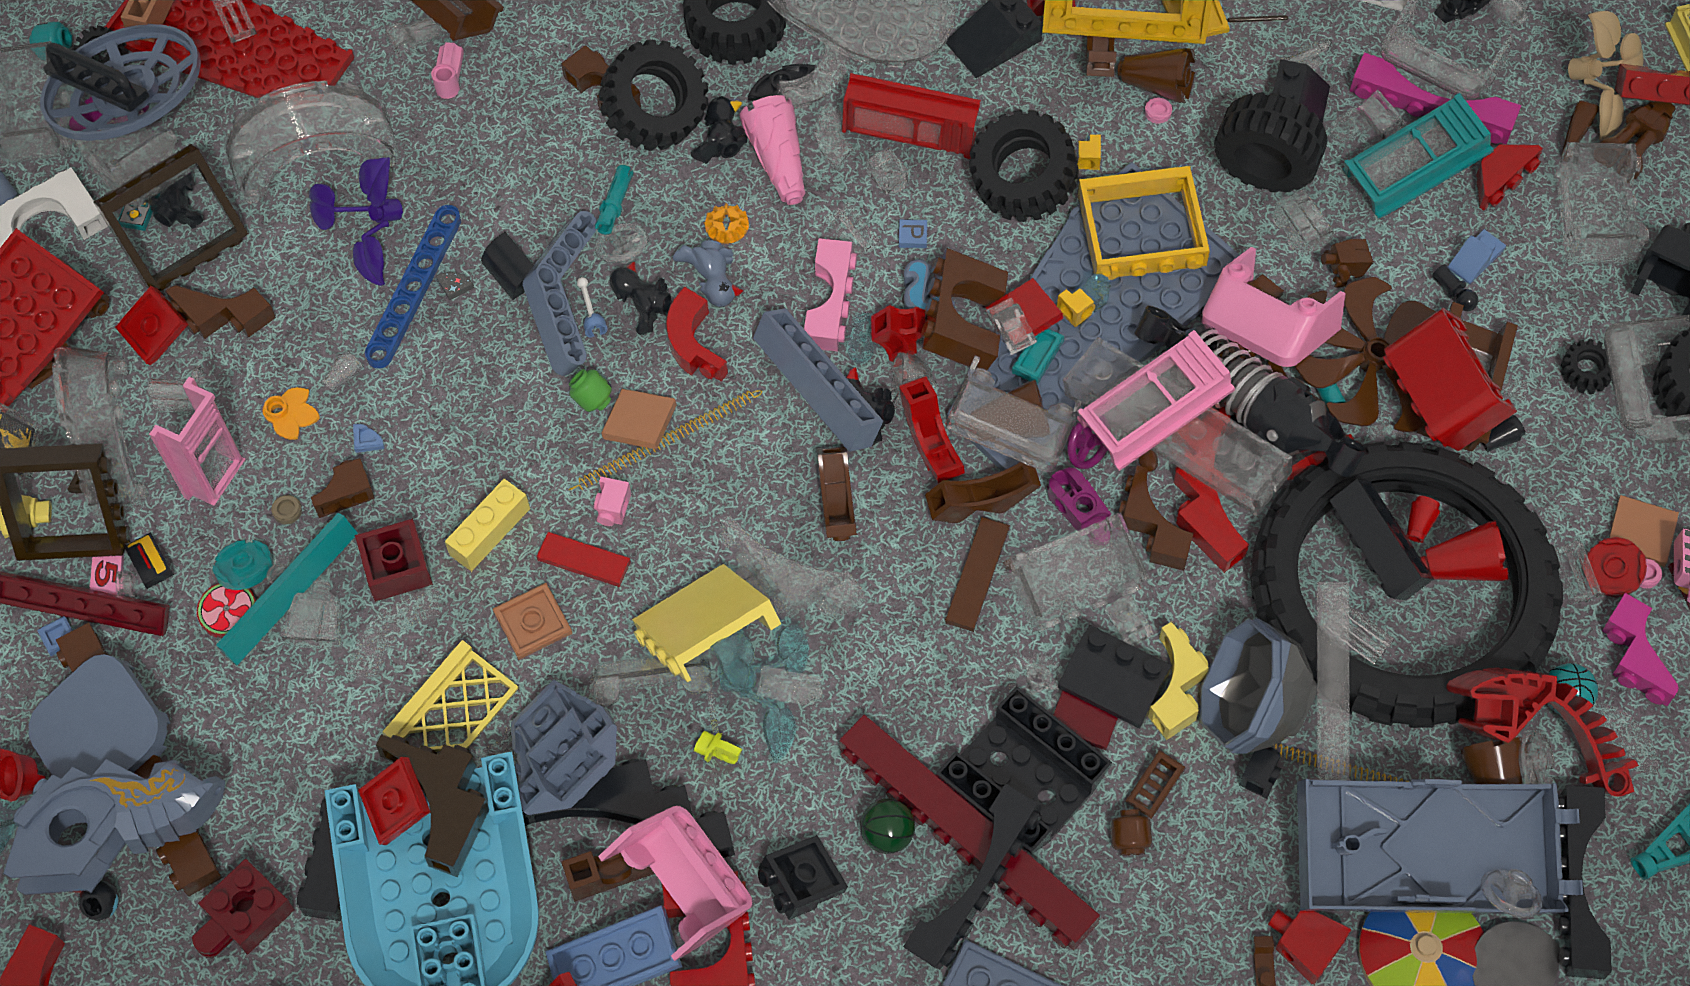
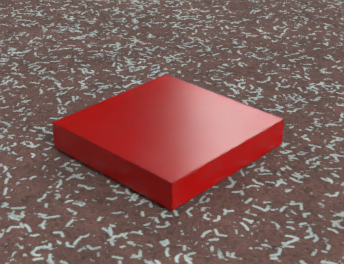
M1034 278L985 307L987 314L1015 348L1064 319L1062 311Z
M150 286L115 328L144 362L152 365L188 326V323L156 287Z
M400 757L358 789L379 845H388L431 812L409 757Z

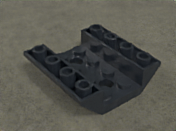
M1016 686L997 706L996 717L961 755L956 751L936 772V776L993 823L994 814L989 809L1005 783L1038 803L1042 807L1039 812L1042 814V817L1035 829H1028L1022 839L1025 841L1023 848L1033 854L1048 844L1087 801L1111 767L1112 762ZM995 752H1002L1008 757V762L1003 766H996L991 762L990 757ZM1048 790L1055 795L1056 800L1052 804L1045 805L1038 800V794L1041 791Z

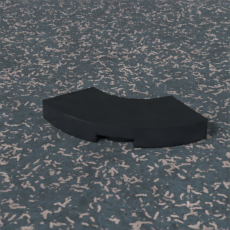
M791 64L782 66V69L771 74H765L751 89L748 100L756 101L768 96H783L795 90H808L815 71V65Z

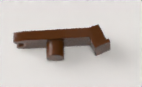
M1254 936L1256 986H1276L1273 936Z

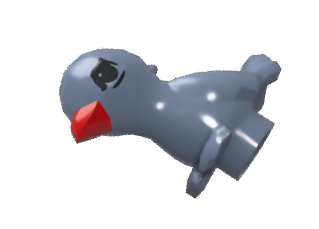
M706 240L701 243V247H694L693 249L682 245L672 258L675 262L692 264L707 280L706 283H699L702 286L700 291L712 305L725 307L734 297L739 296L743 292L742 289L733 285L726 277L727 264H732L734 253L732 249L723 247L721 243Z

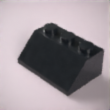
M1280 59L1273 93L1279 94V97L1285 99L1287 97L1294 99V102L1299 105L1302 103L1308 107L1310 113L1314 112L1318 116L1319 122L1323 123L1330 85L1309 65Z
M1089 625L1073 652L1058 688L1140 729L1149 714L1150 707L1156 702L1162 692L1172 665Z

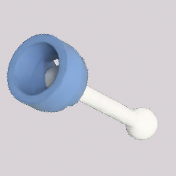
M581 277L577 280V286L582 290L589 314L583 322L585 334L589 338L594 337L595 335L592 332V329H595L594 326L600 328V335L607 332L606 322L603 316L594 313L587 291L588 281L586 278Z

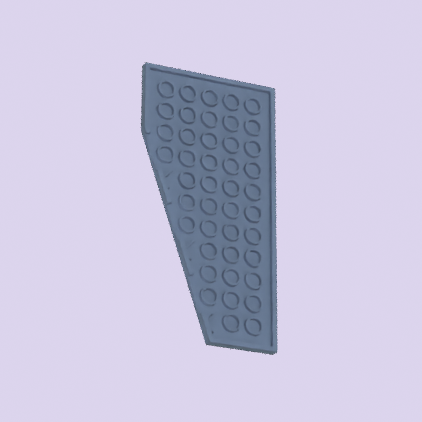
M1131 162L1116 175L1143 171ZM1169 193L1090 203L1102 259L1194 248L1185 207ZM1080 204L1071 211L1069 219L1030 278H1034L1056 306L1060 293L1067 289L1073 294L1079 288L1095 304L1092 315L1077 327H1074L1064 317V319L1048 328L1064 335L1063 344L1038 383L1051 435L1040 438L978 440L976 435L971 436L967 419H971L972 411L1028 382V380L1012 373V367L1028 341L1015 348L1000 328L996 333L1000 335L998 357L986 373L978 370L974 371L968 383L962 388L949 409L947 420L1001 471L1029 458L1078 417L1079 409H1084L1103 396L1165 344L1159 341L1156 344L1147 343L1134 334L1147 306H1154L1166 311L1185 327L1202 313L1223 268L1240 255L1204 224L1210 249L1207 266H1202L1198 269H1178L1169 273H1146L1138 277L1130 275L1117 277L1113 280H1095Z

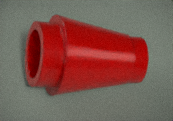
M1417 496L1416 500L1411 502L1406 534L1409 540L1423 543L1440 514V503L1427 496Z

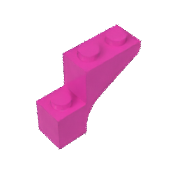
M1625 593L1602 630L1613 643L1618 645L1625 644L1629 647L1612 675L1617 677L1618 682L1624 687L1636 688L1645 693L1646 698L1650 702L1658 705L1664 704L1668 707L1678 692L1679 687L1646 637V621L1653 608Z

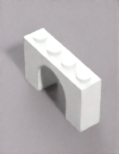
M69 168L0 206V247L15 228L21 230L23 224L29 218L45 211H56L65 214L72 221L84 240L108 226L94 205L92 197L73 169Z

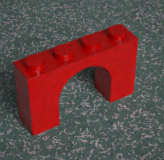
M733 871L739 878L738 871ZM741 881V883H742V884L744 885V887L746 888V882H745V881ZM662 884L664 907L668 918L685 917L686 915ZM748 911L727 926L731 934V941L726 954L721 960L706 968L669 972L670 985L756 986L754 973L748 974L747 962L753 961L751 942L745 943L744 931L750 930Z

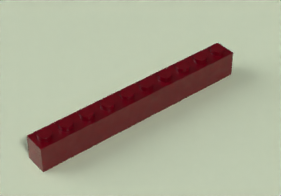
M863 715L840 738L841 757L849 765L854 766L857 764L864 770V777L871 784L876 786L879 783L887 790L886 795L888 798L906 805L911 810L914 821L921 826L926 823L934 830L932 835L938 842L944 846L949 843L957 850L956 856L965 865L970 866L972 863L981 870L990 848L994 824L866 715ZM1023 849L1016 858L1011 856L1005 866L1008 868V872L998 885L1005 891L1003 896L1013 906L1017 907L1020 904L1029 912L1027 917L1036 926L1041 928L1044 925L1053 933L1051 935L1052 939L1062 948L1069 946L1074 951L1099 924L1100 914Z

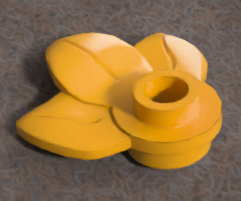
M291 388L282 396H272L265 401L262 409L263 415L268 422L273 423L274 430L280 437L296 440L299 437V427L312 425L320 419L316 409L306 403L309 397L308 389ZM275 408H282V411L279 413H273Z

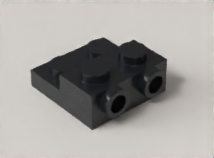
M817 835L765 855L758 867L760 883L764 887H770L774 894L773 903L776 910L780 914L785 913L788 920L815 910L819 903L845 893L848 888Z

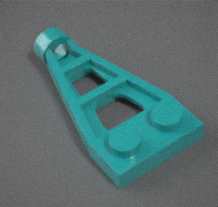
M1690 804L1644 852L1631 858V865L1641 879L1647 880L1658 872L1690 863V851L1674 856L1666 845V841L1675 834L1680 833L1690 846Z

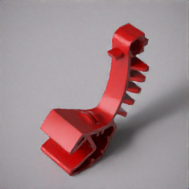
M1509 668L1483 669V671L1476 670L1465 673L1447 683V690L1449 692L1476 698L1474 719L1460 718L1459 724L1477 734L1506 743L1511 742L1546 703H1549L1571 727L1583 753L1588 772L1579 775V783H1592L1593 787L1605 788V794L1616 797L1635 792L1629 769L1639 766L1636 760L1626 758L1618 762L1612 761L1603 764L1604 759L1619 758L1626 755L1624 748L1604 743L1618 738L1616 732L1600 726L1607 721L1605 716L1594 711H1588L1594 705L1581 696H1575L1578 690L1571 685L1557 683V676ZM1613 774L1614 783L1611 787H1609L1608 780L1609 777Z

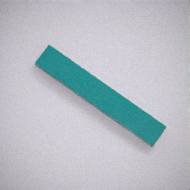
M337 513L216 644L230 662L237 666L355 538L358 532L344 515Z

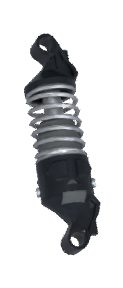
M1147 306L1134 331V334L1139 339L1151 344H1156L1158 341L1164 342L1166 349L1169 350L1195 330L1229 370L1231 384L1235 387V391L1221 401L1223 402L1216 403L1215 407L1221 408L1225 406L1227 415L1236 414L1237 422L1243 423L1245 428L1251 431V437L1266 448L1274 447L1285 456H1294L1309 450L1323 451L1327 455L1328 466L1332 471L1344 477L1353 476L1366 449L1360 442L1344 434L1337 418L1326 411L1325 402L1313 395L1308 385L1296 377L1288 378L1282 375V373H1273L1271 366L1262 365L1259 358H1251L1247 350H1240L1237 343H1229L1226 336L1219 335L1218 331L1210 325L1203 324L1194 328H1187L1162 309L1154 306ZM1219 340L1223 341L1224 345L1219 346ZM1229 347L1234 348L1235 352L1231 353L1230 355H1228ZM1224 350L1222 358L1219 357L1217 354ZM1240 355H1244L1246 360L1240 358ZM1176 365L1170 368V374L1173 379L1183 383V385H1191V382Z

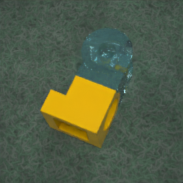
M1102 274L1090 276L1087 279L1086 285H1083L1073 294L1067 289L1060 293L1057 299V307L1062 311L1063 316L1074 327H1077L1108 302L1111 288L1110 280Z

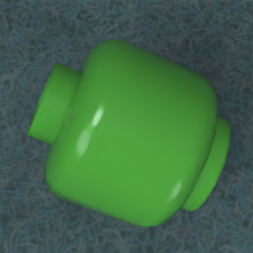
M594 369L580 370L569 382V387H571L569 396L587 412L596 409L601 411L611 401L612 385Z

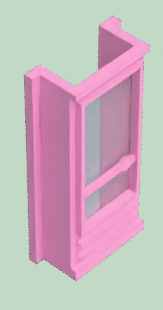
M1193 330L1188 334V337L1084 409H1079L1077 420L1084 428L1089 426L1108 449L1112 463L1120 471L1234 392L1235 387L1231 384L1229 370L1196 331Z
M188 377L183 384V388L195 410L190 420L179 435L158 425L154 426L149 435L183 497L190 500L194 496L215 506L245 461V458L241 457L214 402L215 395L198 387L194 378Z

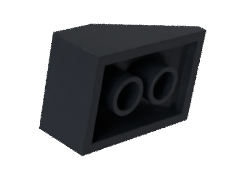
M989 0L958 28L945 43L972 75L978 78L1041 42L1043 22L1023 0Z

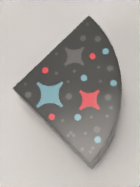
M446 272L436 275L438 283L449 300L474 288L473 282L460 273Z

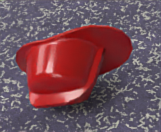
M0 749V799L12 802L16 801L19 797L32 794L37 782L43 778L45 779L44 775L38 773L35 759L28 755Z

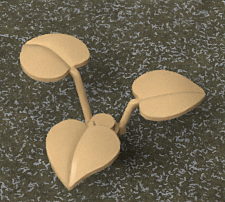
M1598 11L1588 15L1593 25L1597 53L1590 56H1582L1581 58H1572L1568 66V73L1572 80H1584L1585 85H1593L1604 90L1599 104V140L1608 138L1619 128L1624 117V106L1621 96L1614 94V88L1597 82L1594 79L1602 74L1603 67L1619 66L1620 64L1643 66L1644 61L1642 43L1636 33H1628L1623 37L1620 46L1621 60L1608 62L1597 60L1600 57L1610 58L1613 52H1615V45L1618 44L1621 37L1619 19L1614 13L1609 11Z

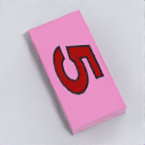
M124 553L123 556L92 557L91 590L121 595Z

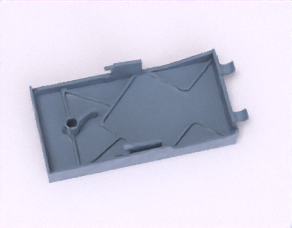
M1304 779L1297 782L1300 911L1550 915L1568 912V907L1563 901V895H1583L1582 880H1562L1560 824H1578L1580 821L1579 809H1559L1557 783L1462 784V780L1411 779V782Z

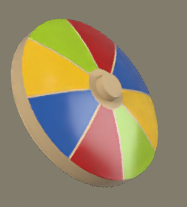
M1370 912L1359 936V961L1363 974L1370 986H1475L1472 975L1476 970L1477 956L1474 948L1484 932L1472 913Z

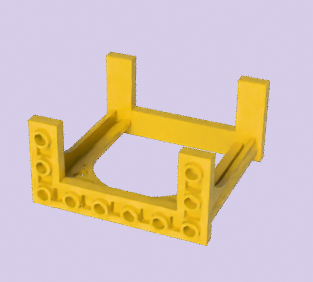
M1045 0L1042 33L1196 44L1206 43L1212 0H1180V14L1072 7L1073 0Z

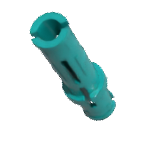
M619 165L617 167L607 197L601 202L599 207L600 215L595 223V229H598V232L601 234H610L616 218L621 215V204L634 174L633 170L627 165Z

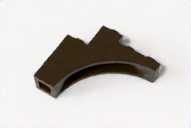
M381 734L376 743L380 757L393 763L400 757H409L420 787L428 799L431 811V831L427 851L424 855L428 867L458 877L489 812V807L483 794L473 789L465 791L476 768L473 755L465 747L459 745L450 747L445 744L439 755H437L438 753L430 747L420 746L418 748L410 745L407 740L400 736L392 735L390 738Z

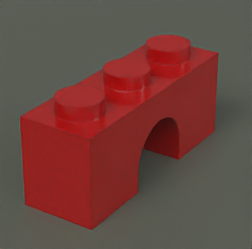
M1620 64L1614 90L1621 97L1690 105V71L1674 70V73L1652 70L1647 66Z

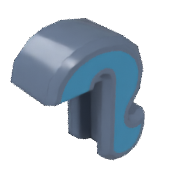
M924 260L911 261L905 267L904 287L906 290L904 294V309L919 307L925 310L929 301L928 287L931 282V266Z

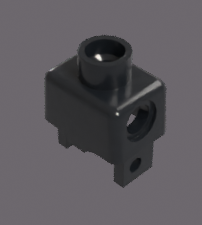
M1690 223L1684 224L1681 229L1665 225L1660 230L1637 270V275L1639 276L1631 293L1639 296L1648 279L1667 294L1684 296L1690 299ZM1690 300L1681 315L1687 319H1690Z

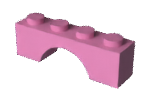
M821 238L818 240L815 274L825 280L831 286L833 292L828 301L822 306L807 310L804 330L822 350L838 352L839 342L844 343L846 326L842 325L843 318H848L850 301H846V294H852L854 278L849 277L850 270H856L857 253H853L852 242Z

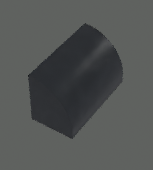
M504 232L487 246L482 255L481 263L510 298L514 300L525 293L523 280L534 265L509 235Z

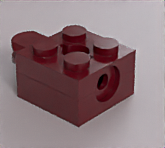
M245 858L198 902L210 919L194 933L192 942L196 950L206 958L216 957L232 941L248 955L295 909L288 899Z

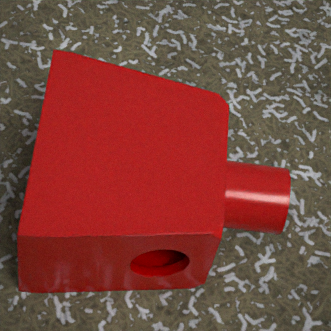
M1278 909L1268 923L1270 927L1283 935L1276 946V950L1313 985L1318 981L1351 932V929L1315 911H1300L1295 919H1292Z

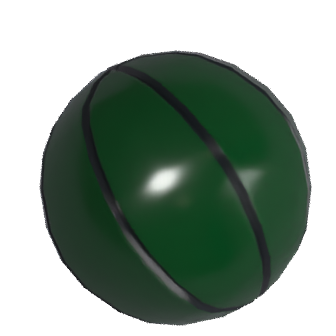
M890 798L881 799L870 804L863 812L860 820V832L864 842L871 849L882 854H894L903 850L911 842L915 833V821L910 809L903 803Z

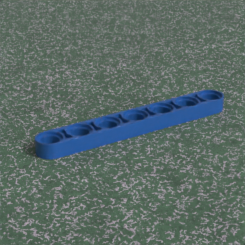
M453 205L441 206L435 212L366 347L365 357L368 364L373 368H384L392 361L461 224L459 210ZM451 214L456 217L452 223L445 224L441 222L442 217ZM434 237L444 238V242L439 246H432L430 244V240ZM423 259L433 261L429 268L423 269L418 267L419 262ZM414 281L422 284L417 291L406 289L407 285ZM401 304H407L410 306V309L405 314H397L395 312L396 307ZM389 327L398 329V333L393 337L383 335L385 329ZM375 351H385L386 356L382 360L376 361L371 358Z

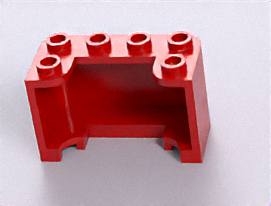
M1441 308L1384 349L1386 355L1383 356V359L1392 371L1395 370L1399 376L1397 383L1403 392L1410 394L1413 400L1411 407L1420 418H1424L1427 423L1425 430L1433 441L1439 440L1444 447L1449 446L1460 451L1515 414L1517 410L1510 399L1502 400L1503 396L1499 392L1501 389L1492 382L1467 341L1469 339L1465 333L1467 328L1461 318L1445 308Z

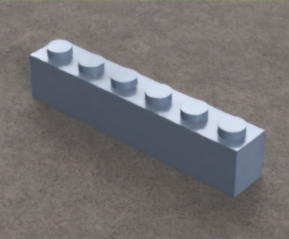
M786 308L764 312L753 339L849 452L872 447L883 423L881 417Z

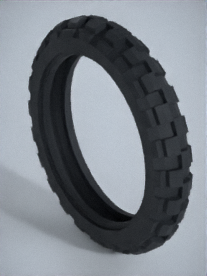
M1399 441L1398 445H1386L1384 442L1362 444L1366 452L1352 477H1344L1332 471L1328 466L1327 456H1325L1324 461L1320 464L1308 466L1296 475L1286 488L1281 490L1272 502L1265 518H1263L1254 545L1250 580L1252 598L1255 600L1257 608V618L1274 626L1301 645L1313 673V679L1317 684V693L1332 701V706L1349 714L1355 712L1367 716L1371 722L1392 726L1393 723L1408 724L1410 728H1433L1435 724L1448 723L1453 725L1459 723L1460 718L1473 719L1475 715L1476 698L1451 693L1447 690V683L1454 678L1476 670L1483 671V669L1509 668L1530 672L1538 670L1556 637L1561 620L1563 582L1559 576L1560 563L1555 547L1549 543L1546 536L1547 529L1535 511L1531 512L1524 504L1525 498L1509 483L1507 485L1501 483L1494 477L1495 472L1478 462H1475L1473 465L1460 459L1459 453L1441 447L1436 451L1423 448L1422 443ZM1356 479L1370 481L1377 493H1413L1441 501L1465 514L1478 526L1496 520V526H1498L1506 557L1504 562L1509 572L1513 591L1511 619L1502 639L1492 650L1472 664L1454 671L1435 675H1405L1384 671L1370 666L1342 650L1322 631L1312 617L1303 598L1298 575V559L1301 545L1312 527L1325 514L1334 509L1329 500Z

